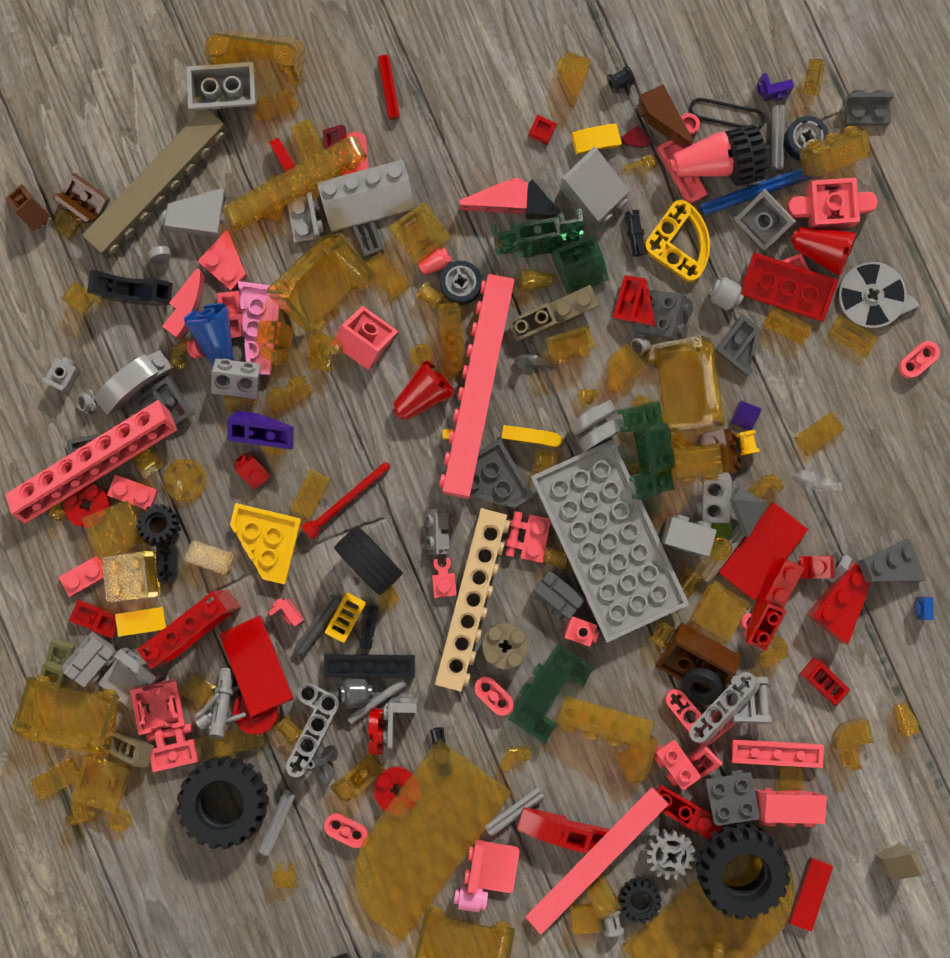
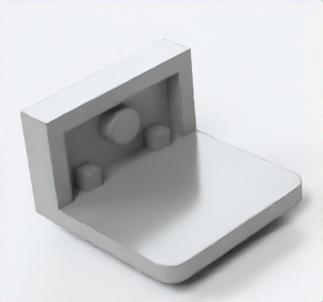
M400 694L399 698H391L389 703H386V706H384V720H388V726H385L383 743L388 744V749H393L395 743V713L417 712L418 698H413V694Z

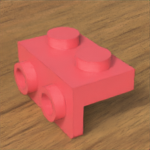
M675 740L670 741L665 746L659 744L653 748L656 754L653 756L654 760L660 768L665 766L669 772L666 777L674 787L678 785L682 790H685L701 778Z

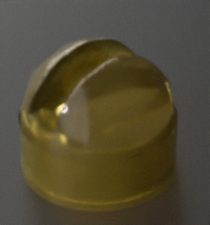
M596 389L578 390V399L582 404L585 405L587 403L590 405L593 403L596 397Z

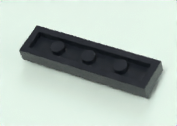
M324 654V677L415 678V655Z

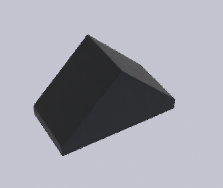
M533 179L529 181L526 219L549 221L560 219L561 211Z

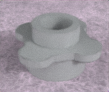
M87 390V393L84 392L77 396L78 409L82 412L84 411L85 414L96 410L97 402L94 399L95 396L92 390Z

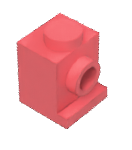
M572 616L567 623L563 637L590 647L591 642L596 643L600 631L596 630V624ZM581 628L587 630V634L583 637L579 635Z

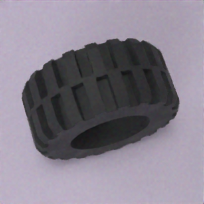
M231 756L211 758L192 770L180 786L181 791L177 795V801L179 802V806L176 807L177 814L182 816V819L179 821L181 826H186L189 830L186 834L190 838L193 836L198 838L196 843L202 846L207 843L209 848L216 849L218 846H222V849H228L232 845L238 846L246 839H249L262 824L268 811L266 809L269 804V796L266 795L268 788L267 784H263L261 780L263 778L260 772L256 773L253 770L255 766L251 763L245 764L243 759L238 757L232 759ZM216 781L229 782L236 786L242 794L244 809L241 815L232 822H219L213 819L205 810L203 794L206 788Z
M742 822L734 823V827H730L727 824L722 826L723 830L720 832L714 830L710 833L712 838L703 841L702 846L704 849L698 850L697 859L699 862L696 863L697 878L708 901L711 902L717 911L721 910L728 917H732L734 914L736 919L744 920L745 916L755 919L759 913H763V915L768 914L770 907L776 908L780 904L778 899L780 896L785 897L787 893L785 885L788 886L790 884V876L788 875L790 866L783 850L763 828L758 829L756 825L748 823L746 827ZM743 854H752L762 859L761 871L751 883L744 886H731L723 882L724 869L733 858Z

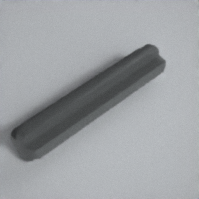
M334 595L329 597L294 647L298 653L304 655L340 605L341 600Z

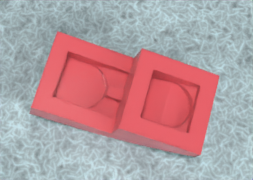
M240 290L217 293L218 303H224L229 309L231 337H244Z

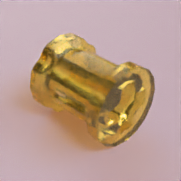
M425 282L415 297L417 299L421 298L430 305L431 310H435L444 298V294L438 293L429 286L430 283Z
M546 546L542 565L559 566L562 570H565L567 563L565 552L550 549V546Z
M686 567L679 583L684 594L690 597L691 590L703 578L692 569Z
M658 620V626L653 635L648 637V640L666 649V642L671 633H675L676 629Z
M289 714L274 727L275 731L278 730L286 738L288 745L303 732L302 729H298L290 720L291 716Z

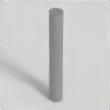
M401 678L370 700L367 706L353 712L347 717L348 721L354 724L368 714L371 708H376L406 687L407 683Z

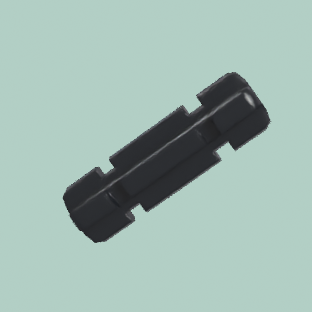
M367 605L365 609L366 617H364L361 633L363 637L360 639L359 645L362 649L372 648L373 640L371 639L374 637L375 616L378 613V607L374 605Z

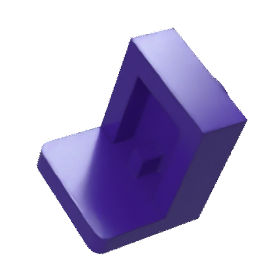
M767 73L762 74L757 82L758 93L762 95L764 102L776 99V101L784 100L789 97V94L794 89L792 79L770 84Z

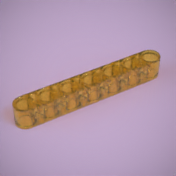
M349 136L233 200L223 207L222 212L233 231L241 230L318 187L317 182L335 178L366 160L367 155L357 137Z

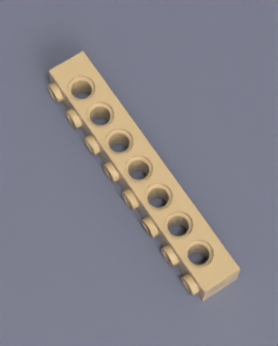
M483 508L480 510L435 685L460 692L462 687L468 686L470 674L466 673L468 664L473 665L476 652L472 651L474 642L479 643L482 630L478 629L480 620L484 621L488 608L484 607L485 599H490L493 590V586L489 585L491 576L496 577L499 564L495 563L497 555H502L504 547L501 537L503 533L507 534L510 521L506 520V514ZM487 528L496 530L497 537L495 540L489 541L484 537V531ZM483 549L491 553V559L487 563L481 562L478 558L479 552ZM481 571L485 574L486 580L483 584L473 582L472 577L475 572ZM476 593L479 595L480 602L477 606H470L467 603L469 594ZM466 615L474 618V625L470 628H465L461 624V619ZM463 637L468 640L469 645L466 649L460 650L456 647L455 642L458 638ZM460 660L463 668L458 672L452 671L450 669L451 661Z

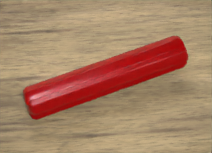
M387 54L378 56L388 119L394 120L398 119L400 114L390 57Z

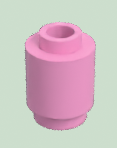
M461 886L460 890L455 892L454 904H458V909L472 912L485 911L488 892L478 888L477 893L468 892V886Z

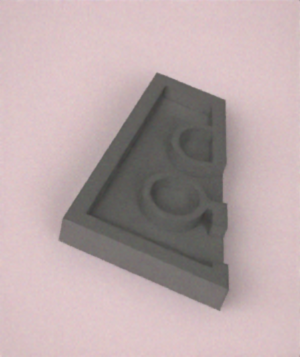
M909 539L902 540L858 561L866 583L926 581Z

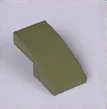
M55 637L50 641L47 660L42 665L38 684L58 691L62 689L67 676L63 673L62 665L74 653L75 644Z

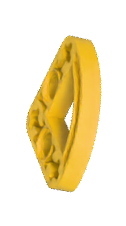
M677 200L648 237L644 246L646 253L684 281L694 282L700 277L707 264L710 239L706 224L699 212L687 201ZM675 207H684L685 209L683 212L685 214L681 213L677 220L673 219L674 215L677 212V209ZM687 218L694 226L698 236L699 255L697 261L670 243ZM670 223L674 231L666 234L662 231V225ZM660 236L661 238H663L658 245L660 250H651L650 248L652 245L650 244V242L655 243L658 237ZM675 253L679 257V262L677 264H670L667 261V255ZM683 260H685L686 263L684 264V266L688 269L694 267V273L696 275L692 274L691 276H688V270L686 268L682 267L681 270L677 268L682 264Z

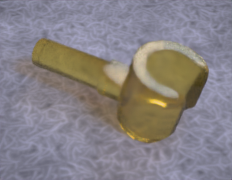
M646 155L637 162L624 165V169L626 171L643 165L646 171L656 166V162L653 156Z

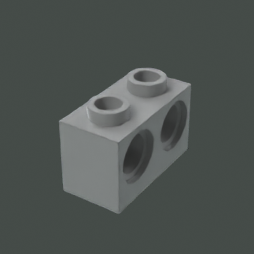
M215 359L212 370L211 393L257 399L260 386L261 364L232 361L229 359Z
M702 473L701 480L697 481V493L701 494V501H697L696 512L697 515L701 516L703 522L730 523L732 479L729 473ZM712 484L719 485L716 490L708 489ZM710 506H718L715 511H708Z

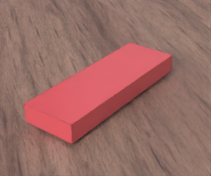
M669 140L658 146L656 150L683 199L693 204L706 197L708 193L699 177H676L674 173L670 172L668 161L671 159L672 154L683 148Z

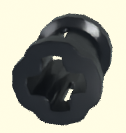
M627 65L623 67V70L606 76L613 93H617L620 88L628 84H635L633 72Z

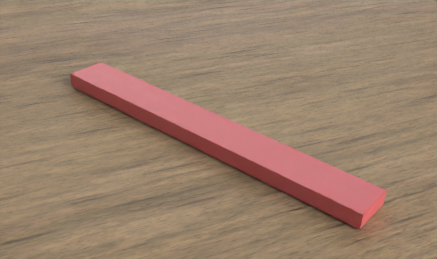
M651 787L526 916V919L540 934H543L669 803Z

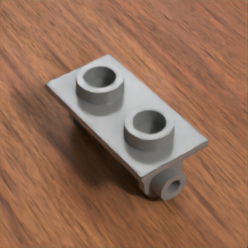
M446 509L427 510L425 525L428 527V537L426 538L428 555L447 554V549H450L449 534H441V529H449L448 513H446Z

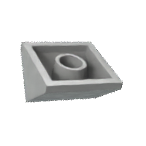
M766 189L734 219L763 251L768 249L796 222Z

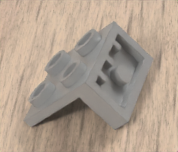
M126 647L116 653L114 657L117 660L99 681V685L134 711L130 693L131 687L156 683L162 674L154 668L151 669L143 659Z

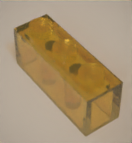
M857 126L846 127L842 133L828 134L826 139L810 141L807 143L808 146L799 149L803 175L818 177L871 156L867 129H858Z

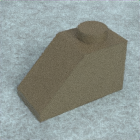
M901 843L876 854L879 861L876 865L880 873L893 881L925 874L915 852Z

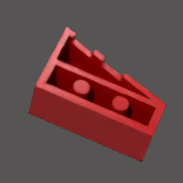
M850 563L848 570L828 586L806 614L837 641L847 645L851 639L871 582L866 583L860 566L856 563Z

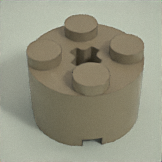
M498 623L487 631L483 639V654L492 666L499 669H512L520 665L527 655V637L524 631L514 623ZM504 640H508V644L512 645V648H508L507 651H502L503 648L499 646V643H503Z

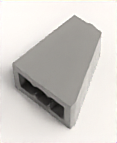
M217 189L168 203L167 210L163 212V224H165L164 226L169 231L219 238L223 233L228 194L224 189Z

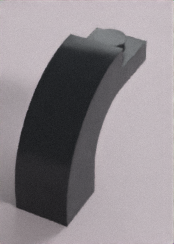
M90 270L87 293L116 302L164 306L170 305L173 283L157 278H125L97 270Z

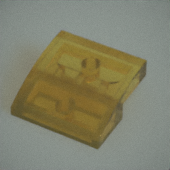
M128 500L81 518L99 560L145 542L138 534L136 528L138 522Z

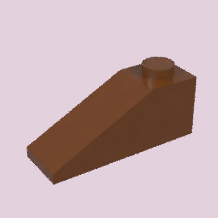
M664 84L639 95L638 113L641 117L645 118L650 126L683 149L692 145L693 138Z

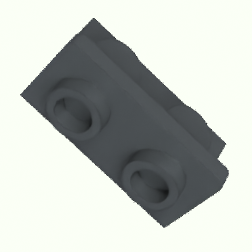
M864 90L852 91L844 99V126H888L891 123L890 101L894 98V93L887 92L886 90H876L870 93H865Z

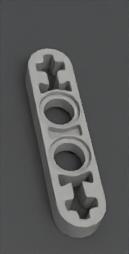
M749 672L741 673L691 726L689 732L691 739L699 744L709 743L758 691L760 686L759 679ZM746 679L751 680V681H750V684H751V687H750V688L745 687V686H746V683H745L744 681H745ZM737 688L740 689L741 692L744 693V695H742L741 693H739L738 691H736V689H737ZM731 694H736L738 699L734 706L727 704V699ZM715 711H720L722 714V718L718 723L712 721V714ZM705 722H707L709 725L713 726V728H712V729L709 728L708 725L705 724ZM699 729L704 730V731H703V734H704V737H703V738H702V737H698V736L700 735L699 732H698Z

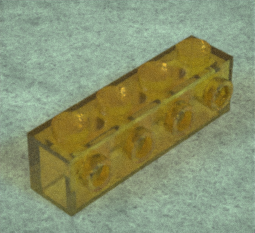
M569 696L564 698L558 719V724L562 726L563 731L575 734V731H580L584 733V737L597 740V737L604 738L607 744L617 747L620 744L629 746V750L637 753H642V750L648 751L655 725L652 720Z

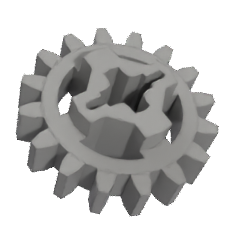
M674 828L671 829L670 833L663 829V835L654 833L656 839L648 840L651 847L645 848L648 854L645 860L647 863H650L648 866L651 871H655L657 877L663 874L665 880H668L670 875H673L674 879L677 880L678 873L685 876L684 869H692L689 861H695L694 855L691 854L695 852V848L691 845L692 842L689 837L685 838V834L682 831L677 835Z

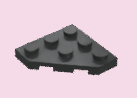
M498 439L479 451L470 497L516 508L533 498L534 495L502 441Z

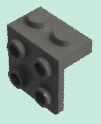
M649 290L656 323L655 327L634 323L633 331L641 334L666 337L675 344H682L683 338L687 335V323L693 312V302L684 294Z
M735 770L729 772L730 776L721 777V773L707 775L708 779L702 781L704 791L707 790L713 822L716 826L759 819L760 813L751 772L744 773L743 770Z

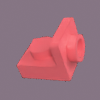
M280 598L270 605L272 610L268 614L273 616L280 610H283L282 616L289 625L293 624L295 627L305 620L289 598L284 601Z

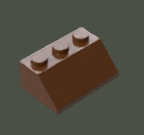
M681 622L671 635L655 666L682 681L683 676L688 670L699 667L706 668L715 672L721 678L724 689L736 675L741 655ZM694 682L696 688L704 691L710 690L707 684Z

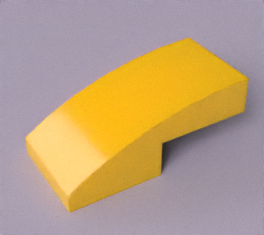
M617 123L586 128L571 133L576 155L587 154L594 146L600 150L618 148L622 145Z
M163 607L115 614L118 637L163 630L166 627Z

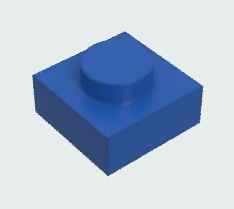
M916 597L917 602L914 603V613L917 615V619L934 620L933 597Z

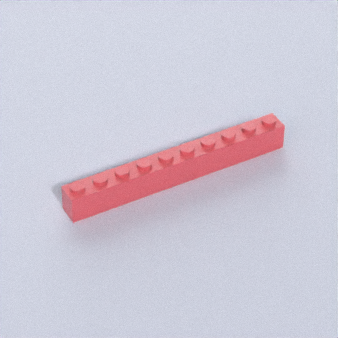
M488 274L487 281L482 280L480 293L484 294L483 301H478L476 314L479 315L478 323H473L471 336H475L474 344H469L467 357L470 358L469 366H464L462 378L466 379L465 387H460L458 400L461 401L460 409H455L453 422H457L455 431L451 430L448 443L452 444L451 453L446 452L444 465L448 466L446 475H441L439 487L443 488V494L464 499L470 498L515 279Z

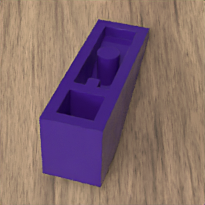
M237 411L227 419L228 441L291 450L294 448V427L258 413Z

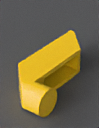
M503 425L502 439L560 448L564 443L563 438L557 433Z

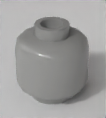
M723 277L720 280L716 279L708 293L711 296V302L724 310H730L733 306L738 307L744 297L741 295V285L727 277Z

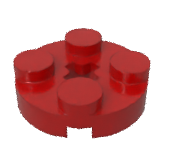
M90 483L64 499L63 506L66 517L75 526L92 528L104 522L108 511H110L111 502L103 488ZM84 500L92 501L93 505L90 506V511L88 512L86 509H82Z
M239 696L233 707V716L246 713L245 717L235 721L238 727L247 734L262 735L273 730L279 719L280 708L278 706L258 715L257 718H252L243 696Z
M371 708L369 714L368 735L369 741H371L368 742L369 755H378L384 752V709Z
M393 766L385 769L378 776L374 785V796L377 803L384 811L391 813H403L413 807L420 791L417 777L402 766ZM394 784L403 787V791L400 792L399 796H395V793L390 791Z

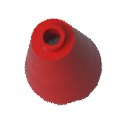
M801 227L799 231H794L791 243L794 244L793 248L832 273L841 276L857 235L849 231Z
M425 360L393 403L395 407L393 412L401 420L403 418L409 420L455 395L454 389L441 372L433 371L432 369L435 366L428 360Z

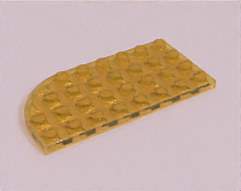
M439 738L364 838L355 863L357 893L365 911L373 921L401 941L406 938L469 852V848L474 845L475 841L485 830L486 825L490 823L512 793L510 789Z
M743 854L733 858L724 869L723 882L731 886H744L751 883L761 871L762 859L752 854ZM791 867L788 873L790 884L788 886L785 885L787 890L785 897L780 896L778 899L780 904L776 908L770 907L768 909L769 913L766 915L759 913L755 919L745 916L744 920L736 919L734 914L732 917L724 915L721 910L717 911L711 902L708 901L697 878L661 909L657 917H652L653 920L651 922L648 921L622 946L632 958H752L782 930L788 920L794 898V881Z

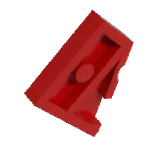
M624 275L613 314L615 320L655 327L656 323L648 281L645 278Z

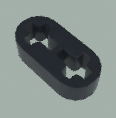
M167 542L169 549H173V554L168 556V562H166V554H162V549H166V547L161 545V548L156 549V578L162 584H172L178 578L179 551L176 544ZM166 564H168V571L172 572V576L168 577V581H166V577L162 576V572L166 571Z

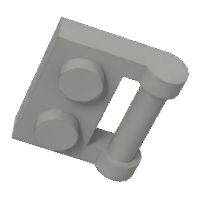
M734 676L728 684L730 685L738 676ZM757 677L760 682L758 689L760 715H756L755 697L753 695L731 719V723L772 724L767 694L768 677ZM746 679L744 681L746 683L745 687H751V680ZM738 688L736 689V691H738L739 693H741L742 695H744V693L741 692L740 689H738ZM731 694L729 696L730 706H734L738 699L736 694Z

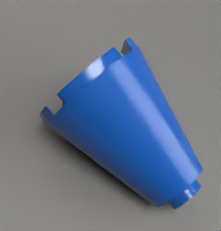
M224 303L209 304L203 306L204 310L199 313L195 309L186 314L184 317L185 325L213 366L215 359H234L227 305L225 306Z

